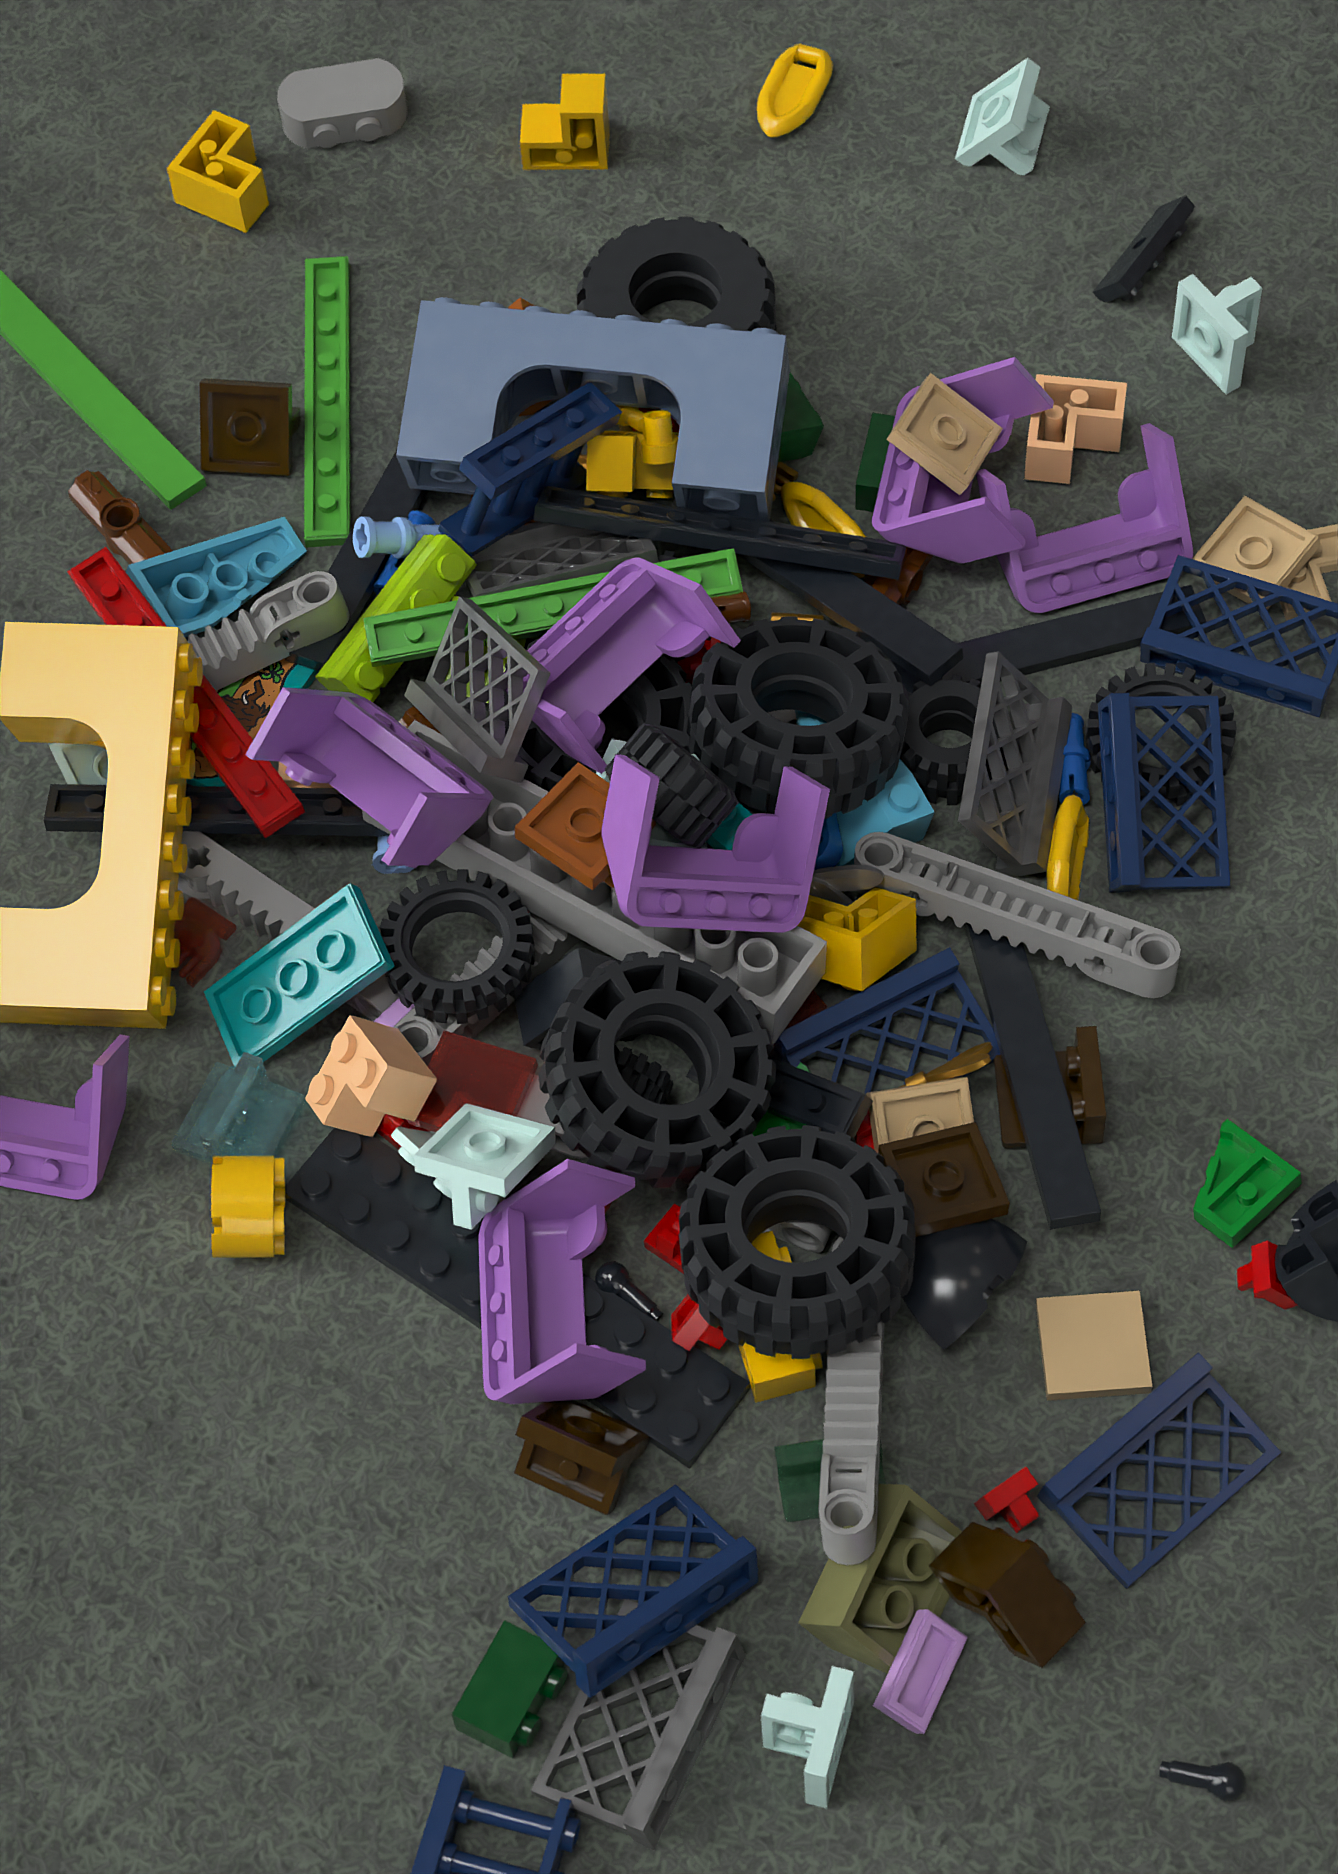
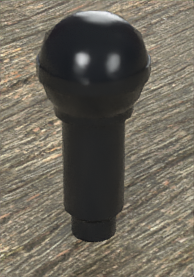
M610 1261L602 1264L596 1271L595 1283L601 1291L614 1293L655 1321H658L663 1315L657 1308V1304L632 1283L629 1272L623 1264Z
M1173 1760L1171 1762L1162 1761L1160 1765L1159 1777L1166 1778L1172 1783L1208 1789V1792L1221 1799V1801L1237 1799L1245 1788L1243 1770L1232 1762L1212 1764L1211 1767Z

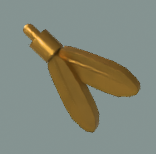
M985 1042L972 1047L927 1074L921 1071L906 1078V1084L900 1087L946 1080L973 1072L991 1061L987 1053L992 1049V1045L990 1042Z

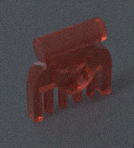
M191 897L184 905L182 919L175 920L174 939H179L180 943L178 967L186 958L192 957L178 974L181 978L186 977L187 984L194 988L219 959L222 949L217 936L226 941L235 932L236 925L196 897Z

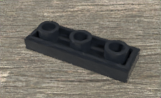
M1186 195L1159 206L1093 291V294L1100 301L1105 303L1120 297L1123 301H1127L1141 290L1144 285L1141 278L1144 274L1156 268L1166 257L1163 251L1168 243H1172L1181 237L1188 228L1185 221L1194 211L1195 205Z

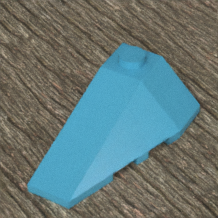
M284 516L130 564L127 567L126 573L167 627H179L184 637H188L192 633L197 634L205 631L206 626L214 627L223 618L230 615L296 564L306 554L307 550Z
M795 710L797 725L813 726L827 723L813 714ZM900 759L893 778L885 783V788L868 802L864 799L861 806L848 813L842 814L841 811L837 812L843 853L836 866L854 865L856 843L869 833H889L914 843L924 838L935 812L915 777Z

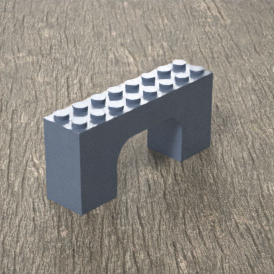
M446 297L437 298L435 301L421 300L396 456L410 488L474 495L477 486L459 470L464 456L510 430L515 419L529 406L545 400H560L591 382L615 405L669 411L671 418L679 424L680 429L672 478L677 507L770 522L790 375L786 335H779L778 332L768 328H756L752 332L737 331L727 325L717 323L709 324L706 327L688 326L686 323L675 319H665L660 323L643 322L638 317L631 315H618L615 319L602 318L582 310L572 311L570 314L551 313L550 310L539 306H529L525 310L508 309L502 304L495 302H482L479 306L461 304L455 299Z

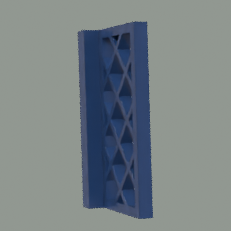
M1178 555L1151 625L1146 628L1141 641L1140 662L1146 664L1155 663L1156 667L1165 669L1166 663L1176 664L1175 673L1183 675L1186 667L1196 670L1195 679L1197 680L1207 676L1213 681V685L1320 718L1327 693L1338 667V632L1320 639L1311 621L1324 615L1338 619V603ZM1183 572L1202 577L1208 589L1186 598L1179 586ZM1233 588L1247 591L1252 603L1230 612L1221 594ZM1175 594L1178 602L1171 604ZM1214 598L1222 616L1200 625L1191 607ZM1280 601L1291 604L1297 617L1275 625L1266 607ZM1180 611H1184L1193 627L1180 634L1161 630L1165 618ZM1258 611L1267 630L1245 639L1236 620ZM1228 624L1237 643L1223 649L1211 645L1206 633ZM1303 625L1312 644L1290 653L1281 634ZM1273 638L1282 657L1268 663L1256 659L1250 647ZM1334 645L1331 655H1329L1326 648ZM1318 652L1326 666L1322 679L1303 674L1296 661Z
M1110 693L1098 703L1109 893L1130 892L1131 890L1229 887L1230 872L1218 696L1129 697V693ZM1189 708H1205L1206 729L1197 739L1177 721L1180 715ZM1135 709H1151L1165 722L1151 739L1136 727ZM1166 709L1178 710L1173 715H1171ZM1169 727L1190 746L1175 763L1155 745ZM1206 738L1208 743V749L1202 744V742ZM1137 741L1143 746V748L1138 753ZM1147 751L1168 769L1153 787L1139 774L1138 761ZM1194 751L1209 763L1210 776L1200 786L1180 768ZM1172 775L1193 793L1179 810L1158 792ZM1209 785L1211 790V796H1209L1205 792V789ZM1140 789L1146 793V795L1142 798L1141 801ZM1197 798L1212 811L1213 823L1203 834L1183 816ZM1150 799L1171 817L1157 834H1154L1141 819V809ZM1175 823H1178L1196 840L1181 858L1161 840ZM1212 833L1214 837V844L1208 839V837ZM1143 836L1149 841V843L1144 848ZM1200 846L1215 858L1216 876L1200 877L1186 864V861ZM1155 847L1174 866L1164 877L1145 878L1144 857ZM1180 870L1186 877L1173 876Z
M950 947L785 1029L776 1040L774 1051L780 1060L794 1067H797L800 1062L803 1063L815 1056L836 1061L831 1078L833 1082L837 1081L842 1063L870 1071L864 1094L870 1092L875 1073L904 1081V1084H906L905 1079L914 1075L913 1069L918 1052L946 1059L947 1062L961 1054L955 1052L961 1030L981 1035L985 1042L991 1043L992 1049L987 1053L991 1061L985 1066L993 1063L995 1056L1000 1054L994 1029L958 971L960 963ZM953 987L963 1004L960 1017L956 1018L932 1011L931 1007L934 997ZM928 1000L926 1008L916 1006ZM903 1012L923 1018L917 1039L914 1040L888 1032L892 1017ZM966 1012H968L973 1022L964 1020ZM928 1020L956 1028L950 1050L922 1042ZM885 1021L883 1030L873 1028ZM861 1034L880 1040L874 1061L845 1054L849 1039ZM885 1042L913 1050L907 1072L879 1064ZM842 1043L840 1052L831 1050V1048ZM970 1072V1073H967V1074H964V1075H961V1076H957V1077H954V1078L965 1077V1076H967V1075H969V1074H971V1073H973V1072Z
M1199 1352L1045 1483L1036 1496L1050 1511L1056 1510L1126 1589L1281 1453L1209 1373L1213 1367ZM1205 1391L1221 1408L1220 1425L1192 1423L1193 1402ZM1184 1410V1422L1172 1421ZM1229 1418H1230L1238 1427L1229 1426ZM1160 1430L1182 1431L1183 1458L1154 1456L1155 1434ZM1192 1433L1220 1435V1462L1191 1459ZM1229 1436L1248 1438L1263 1455L1251 1465L1228 1463ZM1146 1443V1455L1133 1454ZM1123 1462L1145 1464V1492L1116 1489L1117 1467ZM1154 1465L1182 1468V1495L1153 1492ZM1191 1469L1219 1471V1493L1213 1498L1190 1496ZM1228 1472L1241 1473L1228 1484ZM1108 1476L1107 1488L1095 1487ZM1084 1496L1106 1497V1525L1086 1523L1072 1506ZM1115 1499L1144 1501L1143 1529L1115 1526ZM1153 1502L1181 1505V1526L1175 1532L1152 1530ZM1190 1505L1203 1506L1190 1518ZM1096 1534H1105L1106 1544ZM1114 1535L1143 1538V1560L1130 1571L1114 1555ZM1152 1539L1164 1540L1151 1552Z
M674 1485L508 1596L509 1607L575 1672L576 1685L591 1698L758 1583L757 1548L744 1536L735 1540L683 1490ZM674 1506L687 1517L686 1527L657 1526L658 1517ZM625 1539L647 1540L645 1555L615 1554L616 1545ZM654 1541H683L682 1557L653 1556ZM692 1542L715 1543L721 1549V1551L710 1558H690ZM583 1567L605 1568L603 1583L573 1582L574 1573ZM613 1568L641 1569V1584H611ZM650 1570L680 1572V1579L668 1587L648 1586ZM541 1595L562 1596L560 1612L536 1611L529 1603ZM570 1597L600 1598L598 1614L568 1613ZM608 1598L638 1600L637 1608L625 1616L606 1615ZM566 1627L596 1629L595 1636L577 1649H574L564 1639Z

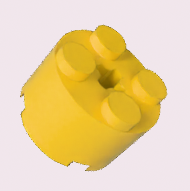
M213 1156L211 1180V1218L214 1227V1234H211L212 1258H262L285 1255V1158H275V1156Z

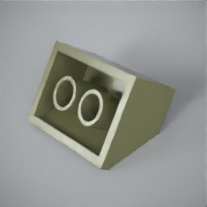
M879 1484L877 1542L874 1552L865 1561L853 1565L838 1564L829 1558L798 1624L830 1649L888 1674L917 1610L927 1609L940 1618L950 1595L928 1565L962 1531L907 1485ZM849 1525V1526H844L843 1528H852V1527H854V1526H850V1525Z

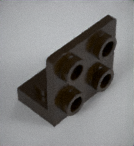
M1097 1026L1076 1027L1074 1046H1066V1051H1055V1055L1081 1144L1103 1143L1106 1107ZM1001 1054L994 1058L1001 1144L1004 1148L1026 1147Z

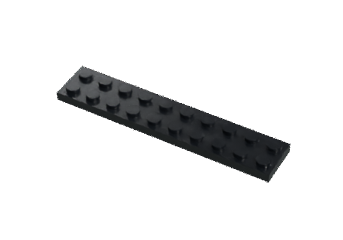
M334 1127L285 1185V1199L481 1329L478 1237L483 1218L472 1230L454 1225L452 1199L443 1194L434 1185L435 1177L415 1172L414 1165L410 1164L397 1151L374 1136L369 1137ZM583 1274L586 1345L605 1347L611 1352L643 1359L646 1363L645 1371L597 1398L586 1400L611 1417L648 1435L650 1443L690 1469L748 1393L750 1382L697 1347L693 1346L688 1351L672 1341L671 1330L614 1293L601 1291L593 1279Z

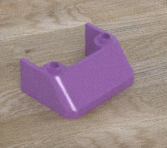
M1016 357L940 379L1003 428L989 453L996 452L1007 444L1012 432L1014 419L1052 409L1054 400ZM920 386L910 390L901 399L897 407L893 428ZM889 442L872 517L873 527L885 540L961 564L1024 548L1026 539L986 496L969 501L973 479L968 488L961 495H958Z
M1150 423L1141 425L1148 470L1131 474L1121 483L1118 490L1120 514L1038 537L1036 536L1035 526L1030 516L1020 509L1010 508L1005 483L986 469L977 471L976 476L981 498L986 496L1026 539L1024 548L996 555L1012 593L1020 605L1030 612H1047L1168 578L1178 555L1192 559L1193 546L1172 436Z
M642 558L628 559L617 565L527 650L551 673L532 721L567 755L602 774L607 764L597 753L596 749L600 746L605 733V724L598 716L663 653L671 657H690L701 650L709 636L732 647H735L741 640L701 584ZM530 674L523 677V693L530 678Z
M283 687L245 754L252 760L280 761L287 767L285 773L300 784L311 786L312 782L328 783L391 832L387 838L390 846L384 854L382 861L388 866L417 868L418 865H430L483 816L493 799L492 793L376 704L350 692Z
M615 754L601 835L618 904L626 917L634 923L645 927L774 933L790 931L801 922L807 907L830 792L829 788L793 767L784 766L775 813H757L744 819L736 831L732 850L649 845L660 777L627 756Z
M119 1035L95 1061L92 1078L87 1080L76 1093L75 1109L0 1095V1186L69 1199L86 1198L96 1189L102 1181L126 1107L129 1036Z
M566 1159L497 1204L493 1211L487 1213L483 1218L479 1230L478 1243L483 1386L485 1394L489 1399L507 1404L594 1399L646 1370V1363L643 1359L611 1352L607 1348L597 1345L587 1346L585 1330L582 1259L595 1251L606 1237L607 1222L605 1220L604 1206L635 1187L634 1177Z

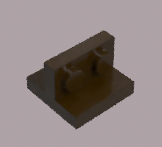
M203 378L199 382L201 470L289 476L292 471V436L299 428L301 422V408L292 407V383Z
M976 1122L879 1145L878 1153L884 1157V1167L891 1166L898 1172L904 1181V1192L912 1199L915 1212V1237L1008 1215L1009 1199Z
M575 1400L543 1402L521 1416L515 1435L525 1439L514 1474L598 1512L609 1515L616 1507L630 1464L644 1454L649 1442V1436L620 1420Z

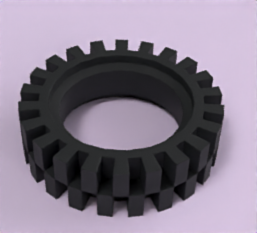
M1155 663L1145 664L1143 676H1139L1135 666L1126 669L1124 682L1116 674L1109 679L1108 690L1104 687L1099 689L1096 693V701L1091 703L1089 709L1086 749H1088L1091 757L1090 766L1095 774L1102 772L1098 703L1110 693H1129V697L1218 696L1223 775L1225 776L1230 766V760H1232L1237 730L1236 721H1233V707L1231 704L1225 705L1226 694L1221 688L1211 693L1213 681L1207 676H1204L1198 684L1194 683L1196 670L1186 667L1182 678L1175 676L1176 664L1171 663L1165 664L1164 675L1156 674ZM1205 708L1186 709L1184 712L1197 722L1203 733L1206 729ZM1206 738L1203 745L1208 749V743ZM1198 753L1180 766L1199 786L1210 776L1209 763ZM1138 761L1139 774L1152 787L1168 771L1166 767L1149 766ZM1174 775L1158 790L1166 800L1167 798H1174L1176 807L1183 805L1187 801L1188 795L1193 794ZM1140 789L1141 801L1142 798L1146 795V793Z
M457 869V881H448L447 870L436 872L438 884L430 886L426 876L416 880L418 892L414 894L408 887H405L399 893L401 905L392 901L387 908L389 920L382 918L380 931L382 939L394 963V967L385 973L393 994H399L400 1002L406 1008H409L414 1003L417 1015L426 1019L430 1010L434 1011L435 1020L439 1023H447L448 1013H455L457 1024L468 1023L467 1012L476 1011L479 1021L489 1018L488 1006L492 1004L498 1012H501L508 1007L506 995L509 994L514 999H517L522 993L521 981L529 982L532 975L531 965L535 964L533 931L526 906L522 907L521 898L515 891L508 895L506 883L497 879L494 885L491 886L489 874L478 871L475 881H470L468 869ZM455 912L474 913L486 918L501 933L503 942L497 959L491 967L480 975L460 981L441 980L428 975L419 968L413 959L412 948L415 939L423 927L433 919Z

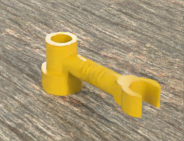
M616 405L622 411L617 424L622 426L629 425L644 436V440L641 442L643 462L647 464H666L675 461L678 439L672 433L671 413L669 411L658 410L643 413L638 410V407Z

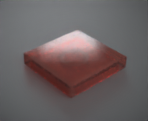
M444 1030L428 1065L437 1081L415 1122L407 1120L408 1124L437 1132L466 1103L517 1117L538 1068L536 1058Z

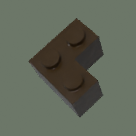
M971 1522L928 1565L952 1600L966 1609L985 1616L1013 1655L1038 1667L1043 1668L1086 1623L1073 1605L1077 1601L1075 1594L1064 1582L1055 1578L1048 1569L1047 1565L1050 1563V1560L1044 1550L1032 1540L1020 1541L1011 1537L1005 1530L999 1527L993 1530Z

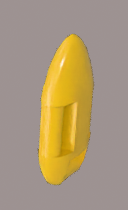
M800 43L788 48L777 58L759 92L757 100L758 121L762 131L767 136L779 137L790 133L801 126L814 113L832 75L833 63L826 50ZM801 61L804 63L815 65L817 67L816 69H813L802 65H798L797 62Z
M787 482L782 486V505L793 526L866 537L858 524L821 490L800 482ZM851 572L859 579L865 576V574Z
M1075 795L1067 796L1057 812L1053 825L1046 872L1047 890L1078 900L1085 849L1089 838V818L1080 797Z

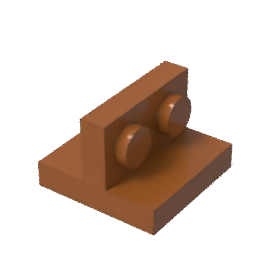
M578 762L515 826V838L591 890H594L602 882L614 888L601 835L610 783ZM652 819L651 827L653 829L656 826V821Z

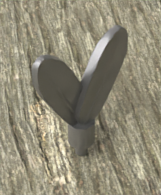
M845 865L817 869L813 872L809 895L849 906L853 901L841 891L871 889L883 881L884 874L878 868L869 865Z

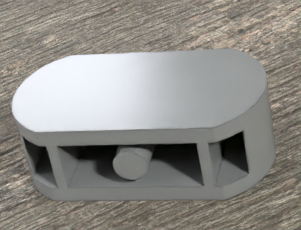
M379 58L294 71L282 81L277 93L283 130L293 143L304 148H330L338 143L357 140L373 141L382 136L392 135L404 124L408 112L404 82L400 71L390 62Z

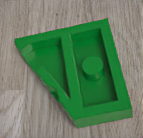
M1227 1118L1221 1125L1220 1140L1216 1152L1210 1158L1206 1170L1205 1184L1200 1188L1193 1208L1194 1220L1228 1246L1234 1248L1302 1184L1301 1172Z

